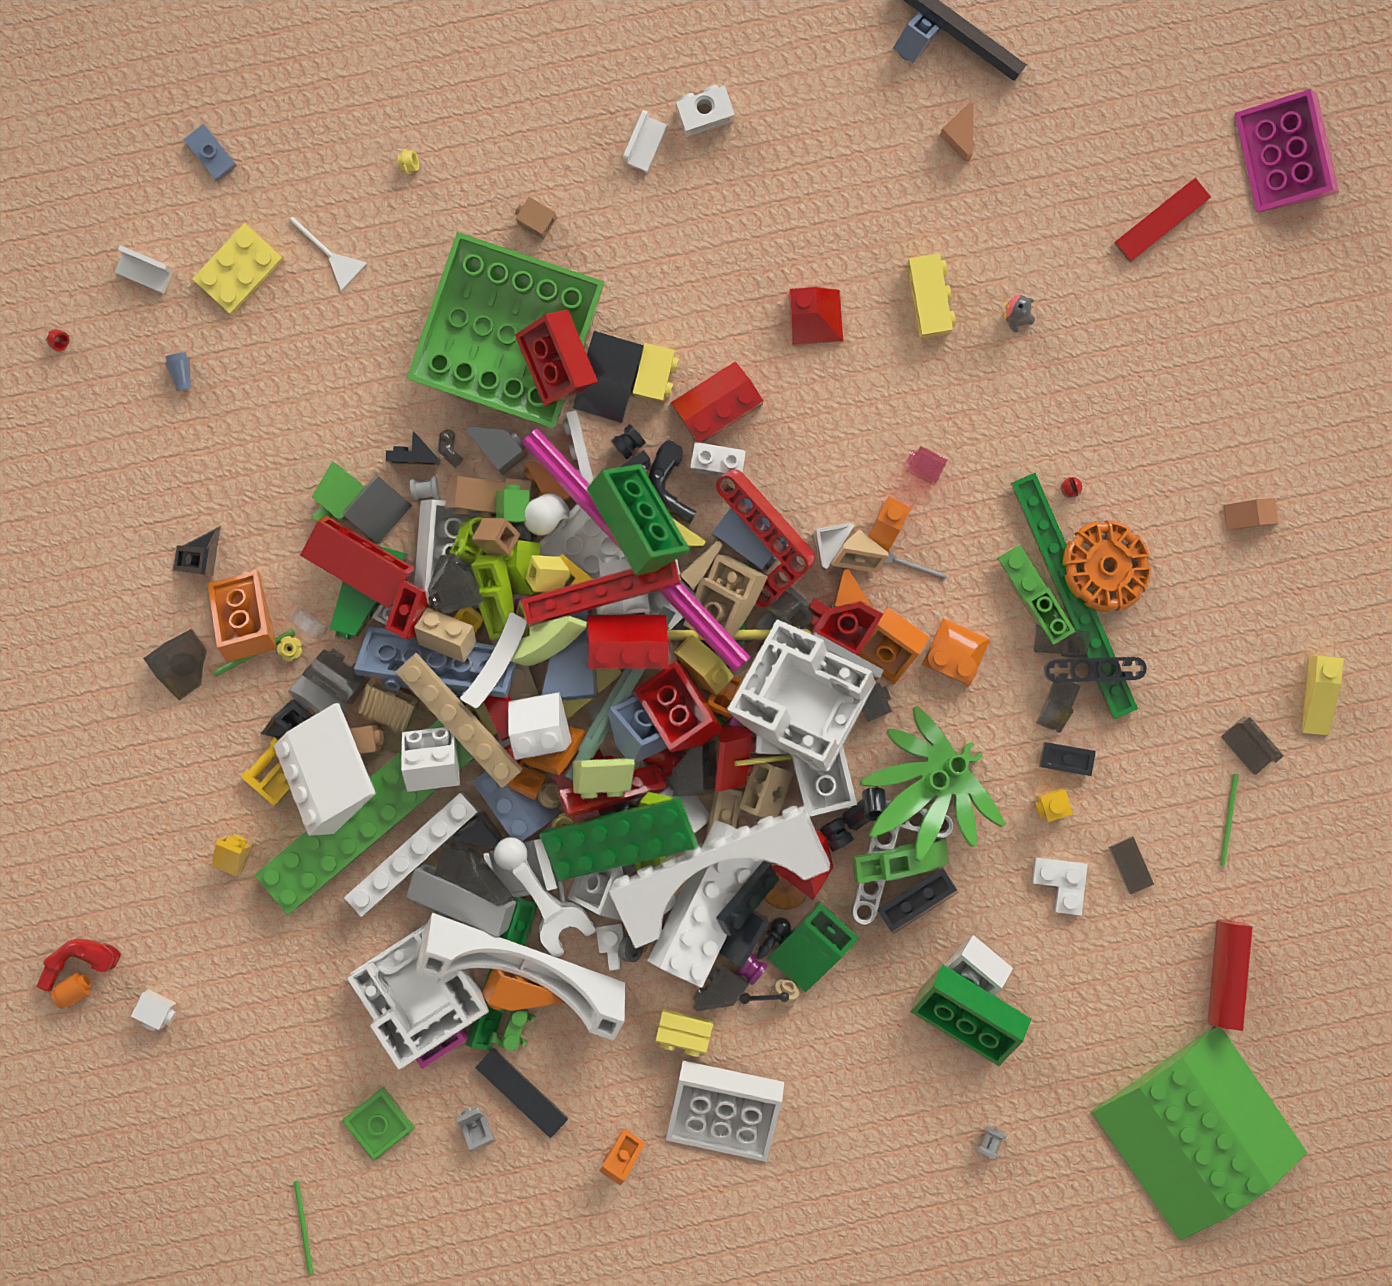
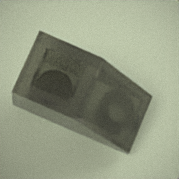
M724 963L720 968L715 966L707 977L710 982L705 988L700 987L692 997V1000L695 1001L693 1009L702 1011L733 1006L749 985L748 981Z

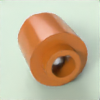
M76 972L54 987V990L51 991V998L60 1009L69 1008L91 994L92 983L85 974L81 975Z

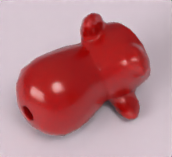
M667 748L643 759V761L649 765L657 764L658 768H661L660 773L662 777H667L668 775H674L684 755L682 750L671 752Z

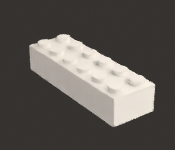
M715 820L702 847L710 845L709 842L716 837L724 836V838L734 835L733 832L737 829ZM756 858L724 860L711 864L690 876L685 881L661 931L660 938L657 939L647 961L702 988L727 937L716 917L763 860Z

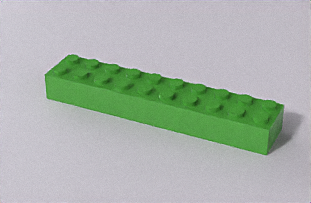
M437 720L428 729L445 726L440 720ZM456 739L460 772L475 758ZM402 751L369 778L376 794L335 834L309 836L306 831L254 875L287 915L299 908L440 789L433 788L407 792L402 774Z

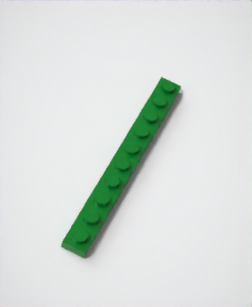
M1036 473L1010 483L1070 622L1076 631V636L1086 658L1116 657L1096 610L1084 605L1085 601L1080 597L1076 598L1066 583L1064 575H1067L1066 566H1063V556L1067 544ZM1105 662L1101 667L1102 674L1106 677L1112 676L1115 672V666L1111 662ZM1122 670L1119 677H1123ZM1126 680L1097 681L1113 719L1138 709Z

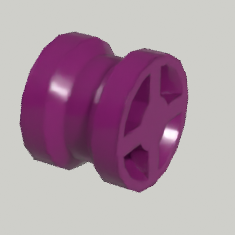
M752 953L744 968L738 967L736 973L740 976L744 975L748 983L753 985L768 965L765 962H759L756 959V955Z

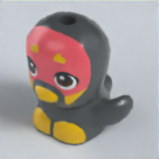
M1016 295L1005 303L1006 311L1004 318L1009 322L1013 332H1018L1017 326L1032 325L1035 322V317L1031 314V303L1034 302V299L1023 295Z

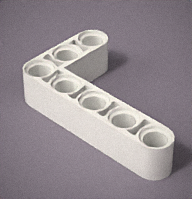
M886 800V805H888L892 800ZM922 808L918 811L921 813L922 820L928 809ZM946 815L944 818L947 823L946 829L939 832L937 837H946L952 832L953 822L949 816ZM908 819L889 831V841L884 844L878 842L877 836L870 837L866 854L894 849L899 828L903 827L919 831L922 820L918 825H911ZM884 879L876 880L877 889L873 893H866L864 891L865 883L857 885L851 913L858 923L869 924L875 919L885 884ZM862 905L870 907V914L866 918L857 916V909Z

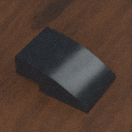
M594 331L587 357L598 382L576 394L573 409L622 423L637 376L644 346Z

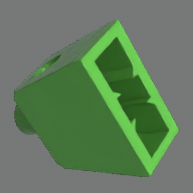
M332 462L312 496L321 505L312 518L318 521L324 516L331 518L334 515L340 521H346L348 518L342 514V511L365 486L338 464Z

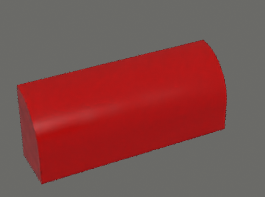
M324 516L317 521L300 554L301 557L389 609L393 606L401 581L408 582L415 570L414 567L328 516Z
M1217 920L1208 1011L1209 1024L1243 1031L1253 930V926L1243 922Z

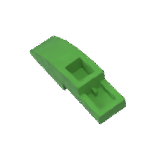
M1021 545L1016 546L997 558L1009 577L1010 584L1052 645L1076 632Z
M946 838L935 839L921 861L915 859L916 843L900 845L896 849L852 856L854 880L858 884L881 879L888 881L949 864Z

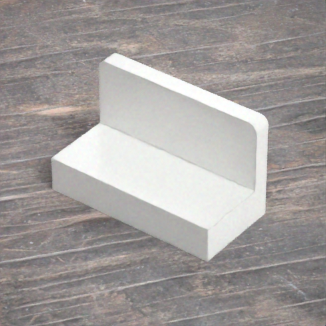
M643 110L623 155L624 164L647 174L665 134L667 124L648 117V112Z
M120 245L118 250L122 253L115 273L164 294L174 270L166 264Z

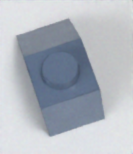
M919 12L907 24L893 49L898 52L900 57L914 63L941 28Z

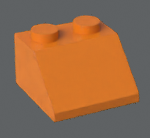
M887 607L883 612V617L858 656L883 669L884 671L881 675L895 685L920 654L929 636Z

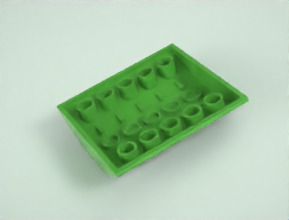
M457 232L407 379L555 429L567 398L548 406L543 405L515 334L545 314L568 310L585 349L605 282Z
M1216 1026L1203 1033L1091 1111L1179 1240L1187 1238L1235 1214L1271 1189L1307 1153L1222 1028Z

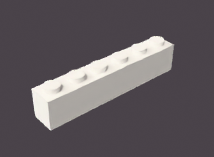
M465 792L459 793L344 898L361 917L366 915L413 873L414 869L423 864L481 810Z

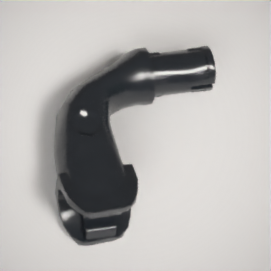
M668 440L659 447L651 465L648 478L669 514L690 525L697 511L677 500L678 497L673 496L665 489L667 478L674 467L679 466L683 457L682 447Z

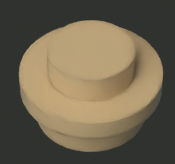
M545 783L541 788L538 799L544 807L553 809L560 804L561 801L558 796L560 789L558 785Z

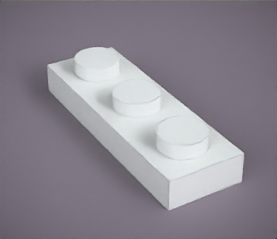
M576 410L567 412L568 419L563 420L566 435H572L574 443L569 445L572 460H578L580 469L577 472L591 484L593 476L578 413Z

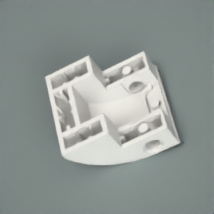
M776 620L727 710L743 725L766 741L809 764L829 772L876 681L871 670L828 652L824 640Z
M427 923L352 971L351 975L347 978L374 1019L370 1026L398 1070L488 1012L483 994L470 968L453 972L442 980L417 971L422 934Z

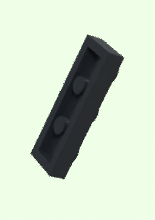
M763 861L716 917L724 934L733 937L779 881L770 863Z

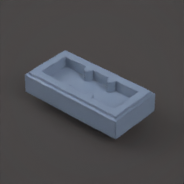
M204 124L183 139L217 181L237 166Z

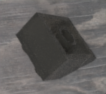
M334 648L331 651L323 649L301 675L342 703L353 704L370 678L368 676L356 675L354 670L356 663H353L352 666L344 661L346 656Z

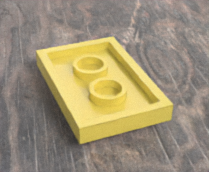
M244 223L192 279L229 314L233 315L284 259Z

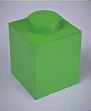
M505 485V489L496 491V518L506 519L509 523L526 522L525 509L529 504V490H520V485Z

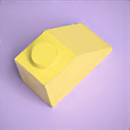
M692 634L674 651V654L701 689L717 695L734 677L722 659Z

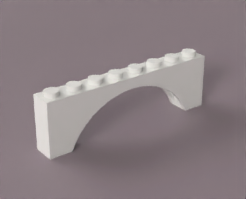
M792 806L784 810L781 816L776 818L772 816L765 817L758 821V825L754 827H741L735 830L732 836L724 838V836L716 837L709 842L710 845L702 848L697 846L696 849L686 851L685 855L678 858L670 856L664 859L659 866L652 868L649 865L638 870L637 875L632 877L624 875L614 880L609 893L634 947H640L660 938L663 915L670 898L690 876L711 864L736 858L762 859L782 865L795 872L804 880L828 871L830 862L805 807L797 808V806Z
M432 913L422 934L417 965L418 972L441 980L453 972L468 968H491L520 975L540 984L560 997L577 1013L590 1033L614 1041L624 1023L625 982Z

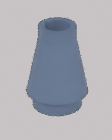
M186 352L165 356L167 361L165 366L175 384L176 391L192 388L190 358H187Z

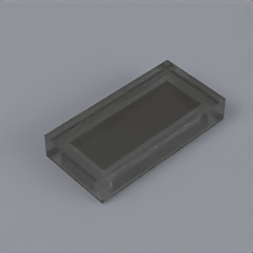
M1133 836L1108 846L1129 894L1154 885Z

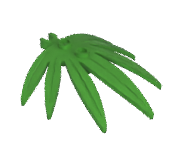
M916 705L912 709L915 724L921 735L930 744L912 734L896 729H888L886 734L896 746L912 755L926 758L927 762L905 763L887 767L863 778L859 784L868 787H882L899 784L918 776L921 777L920 780L907 787L888 804L877 818L869 833V836L873 838L892 830L911 818L935 796L936 799L922 820L916 839L915 859L921 861L940 831L948 810L951 795L955 797L954 809L958 827L969 846H977L976 822L971 801L976 809L990 822L999 827L1005 826L1006 823L987 791L968 769V763L980 760L982 753L971 756L969 749L974 746V743L970 742L962 747L960 755L956 754L940 728Z

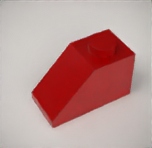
M404 580L401 581L384 629L404 639L417 638L414 627L425 610L429 608L426 591Z

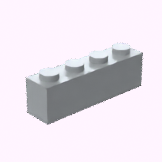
M427 863L414 869L406 896L414 900V903L418 906L430 907L437 910V913L441 916L453 917L460 920V923L476 927L497 937L508 930L516 906V902Z

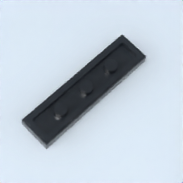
M494 1047L475 1067L548 1137L552 1138L569 1119Z

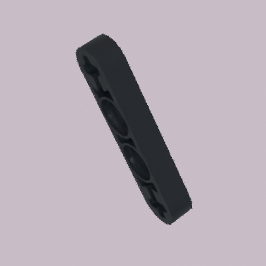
M1139 657L1054 659L1047 662L1044 667L1045 677L1049 681L1056 683L1138 680L1144 677L1147 671L1146 663ZM1119 661H1123L1122 666H1131L1132 661H1135V664L1140 666V671H1136V676H1133L1131 671H1122L1123 677H1119L1121 672ZM1067 662H1071L1069 670L1071 679L1067 678L1069 673H1060L1058 678H1055L1054 674H1050V668H1054L1055 663L1058 664V668H1068ZM1105 662H1111L1115 666V672L1110 677L1104 676L1101 672V667ZM1079 663L1088 665L1089 673L1086 677L1081 678L1077 676L1075 668Z

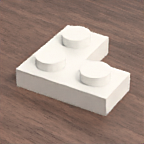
M1035 857L1032 883L1057 886L1054 911L1082 915L1088 864Z

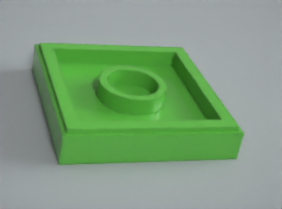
M384 1087L342 1119V1122L373 1161L415 1128Z

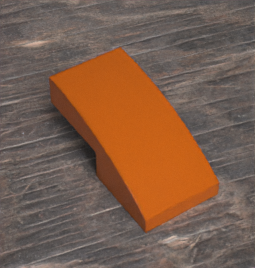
M522 761L520 766L523 770L506 785L518 793L536 800L545 783L546 775L524 767Z

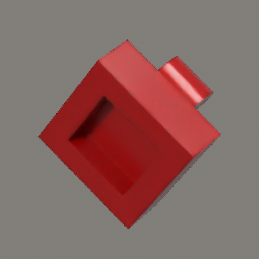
M814 598L808 607L815 612L808 622L815 626L823 612L830 608Z

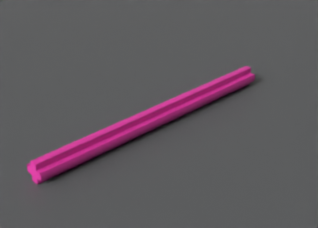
M538 429L533 430L522 441L523 446L620 549L586 489L590 484ZM682 583L659 590L734 672L751 658Z

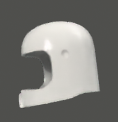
M547 493L531 500L525 509V527L535 535L543 536L549 533H556L568 524L570 517L569 508L563 499L556 494ZM563 519V523L556 527L558 522Z

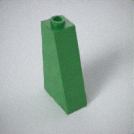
M379 546L404 562L407 560L408 554ZM343 582L330 629L335 630V636L350 640L351 635L359 637L379 602Z

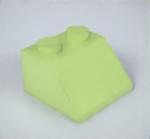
M634 759L572 761L574 793H581V798H596L597 792H607V797L623 796V791L631 790L635 765Z

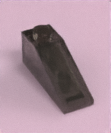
M455 841L442 847L435 871L436 875L497 906L512 901L513 895L477 851L469 848V844Z

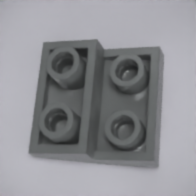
M376 474L342 511V514L375 542L379 543L412 505Z

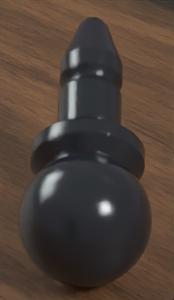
M778 917L772 921L771 930L766 932L769 937L759 947L756 956L758 960L766 956L776 942L781 943L782 938L790 933L791 924L786 918Z

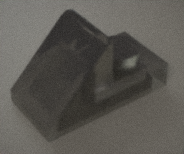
M1053 682L1036 723L1061 733L1074 711L1072 706L1081 686L1073 682Z

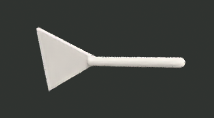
M290 218V222L328 256L341 291L366 266V262L331 253L295 218Z

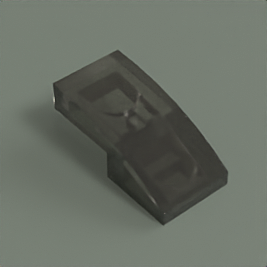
M1036 625L1033 650L1034 652L1057 653L1064 657L1087 658L1090 632L1074 629L1076 632L1052 645L1039 626Z

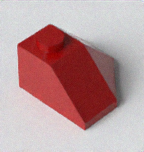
M862 601L826 609L812 630V633H817L858 656L884 614Z

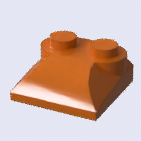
M943 618L922 665L970 686L977 674L990 639Z

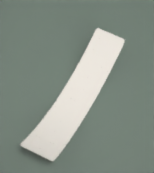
M510 612L505 628L493 653L478 677L460 700L474 708H478L501 678L520 643L527 625L525 619Z

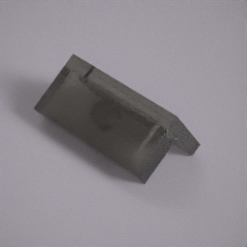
M1243 716L1221 736L1252 774H1258L1270 762L1276 763L1284 756L1251 717Z

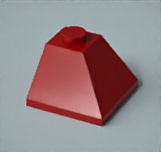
M820 287L794 288L789 290L792 345L843 342L840 290Z

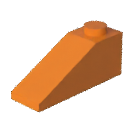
M492 969L482 991L487 1005L495 1010L503 1008L514 1011L565 1003L560 997L540 984L520 975Z

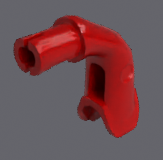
M78 938L67 941L44 960V969L36 987L44 991H52L58 973L63 970L69 957H76L91 964V968L96 971L106 972L116 967L121 953L117 948L107 943L101 944L96 941Z

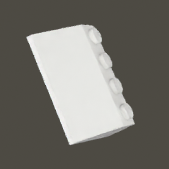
M422 500L420 503L414 586L426 591L428 605L462 607L467 602L473 608L480 609L474 594L479 587L472 567L461 560L453 561L450 559V551L456 540L460 524L465 518L478 517V513L470 512L469 516L454 515V510L445 509L446 501ZM476 522L472 526L473 534H475L476 530L478 529V524Z
M339 703L329 706L289 730L274 745L276 755L279 758L285 778L288 781L294 801L297 804L309 836L335 834L376 794Z
M683 1061L666 1140L767 1162L782 1104L784 1082Z

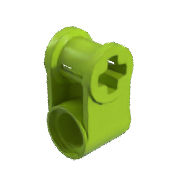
M468 517L462 521L450 551L451 560H461L468 563L471 567L480 556L484 555V551L472 540L474 536L472 526L476 522L479 527L483 518Z

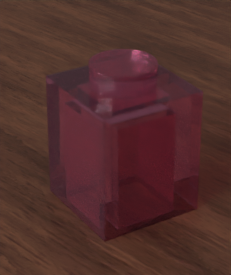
M920 446L917 451L912 450L905 462L909 465L906 472L935 485L948 459Z

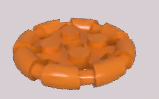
M1105 520L1104 523H1099L1098 521L1090 522L1075 532V538L1069 540L1064 551L1063 566H1066L1067 573L1064 577L1069 589L1076 598L1080 597L1085 601L1084 605L1097 611L1109 612L1112 609L1121 611L1129 608L1140 599L1139 595L1141 592L1146 591L1150 581L1151 567L1148 564V557H1150L1148 549L1138 534L1134 535L1129 531L1130 528L1122 523ZM1101 533L1107 535V540L1102 541ZM1123 539L1128 543L1127 547L1121 543ZM1083 543H1087L1090 546L1087 551L1081 547ZM1105 559H1109L1113 563V571L1111 573L1107 572L1103 567ZM1131 559H1137L1138 568H1132ZM1076 564H1081V573H1077ZM1130 581L1132 582V585H1133L1132 588H1129V587L1127 586V584H1128ZM1089 585L1095 588L1092 594L1087 590ZM1109 592H1115L1114 599H1110Z

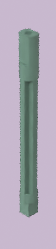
M663 606L658 615H666L668 630V625L675 612ZM645 669L623 670L577 749L579 751L573 761L590 760L595 756L611 728L608 714L609 708L628 699ZM571 763L565 773V776L573 780V763Z

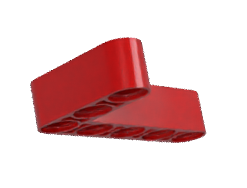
M731 469L716 481L718 494L781 562L767 575L763 586L770 593V597L761 591L755 603L759 607H767L814 565L816 555L740 470ZM727 479L734 482L735 488H731L728 485ZM745 498L751 501L752 508L746 505ZM762 518H766L769 521L770 527L763 524ZM779 537L784 538L788 546L781 544ZM797 556L805 561V565H801L797 561ZM779 572L785 574L788 581L781 579Z

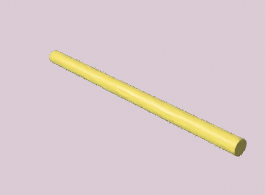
M789 754L735 761L734 765L742 766L791 760L792 756Z

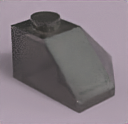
M455 553L440 555L427 589L430 595L428 601L431 608L442 614L483 602L473 575L469 570L465 572L458 566L460 559Z
M190 629L165 642L143 659L157 679L178 700H182L202 684V671L207 649L194 630Z

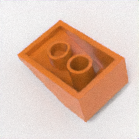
M258 570L208 583L216 644L226 662L277 649L274 629Z

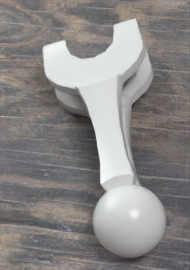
M510 837L501 840L496 845L494 859L497 865L504 870L513 871V874L522 882L538 905L542 914L539 924L540 940L553 957L559 958L564 954L562 943L558 938L559 933L564 928L569 926L577 927L585 936H590L596 932L593 921L581 905L575 902L559 901L541 884L526 860L527 849L522 841Z

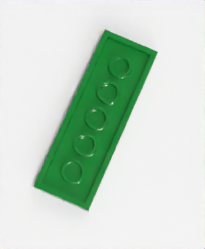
M681 797L544 830L539 834L557 881L696 849L698 846Z

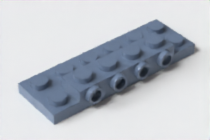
M369 626L354 670L356 675L381 678L382 684H385L390 690L396 691L400 687L410 688L396 671L417 653L456 696L461 698L478 677L496 646L476 643L463 663L419 645L417 638L404 639L384 628ZM509 662L501 678L489 693V696L507 698L517 663Z

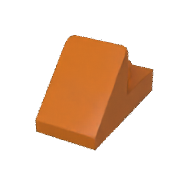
M623 1129L603 1159L604 1163L599 1172L621 1186L637 1160L645 1142L626 1129Z

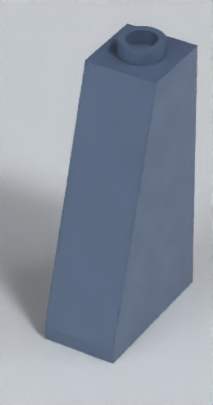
M592 609L569 616L587 622V615H592ZM587 627L566 648L549 659L542 695L560 692L562 701L598 698L596 669L587 668Z

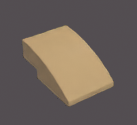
M717 555L708 578L701 579L694 597L733 638L756 603L767 576L730 556ZM685 620L683 625L697 633V631Z

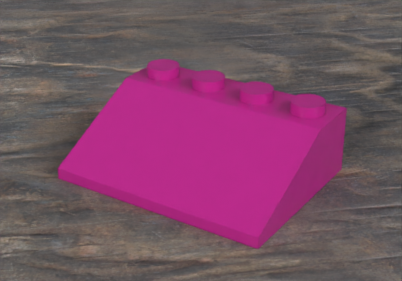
M1308 89L1235 113L1257 213L1314 201L1340 193L1318 94L1315 91Z

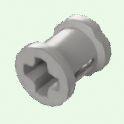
M432 477L431 480L423 481L410 479L412 501L417 502L418 499L424 498L439 500L437 478Z
M986 1125L984 1128L986 1133L981 1145L977 1146L976 1150L985 1156L998 1159L999 1155L997 1152L1002 1140L1006 1139L1007 1134Z

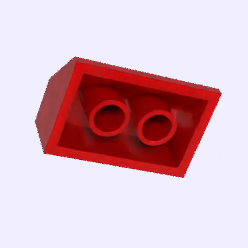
M568 310L545 314L515 334L544 406L582 392L598 382Z
M735 361L672 401L671 404L695 442L704 443L762 406L764 400L750 378Z
M587 615V668H669V640L666 615Z
M676 660L669 665V668L662 669L634 689L635 694L671 752L703 745L724 730L688 671Z

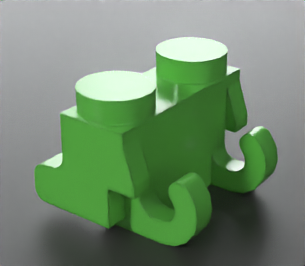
M502 1008L499 1012L505 1014L506 1009ZM528 1009L511 1011L503 1037H498L499 1033L493 1031L489 1041L498 1044L501 1048H505L508 1051H515L519 1043L521 1046L526 1047L528 1041L521 1038L520 1035L527 1019L534 1022L536 1016L528 1013Z

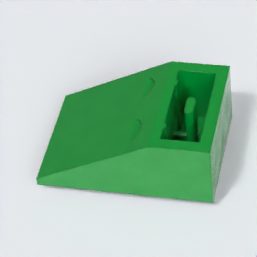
M818 901L767 958L806 993L847 953L859 937L823 903Z

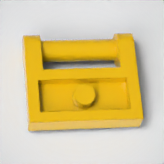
M277 737L273 738L270 742L271 746L249 771L245 770L241 775L251 787L273 806H276L290 791V786L285 778L280 761L262 782L256 777L276 756L274 745L280 740Z

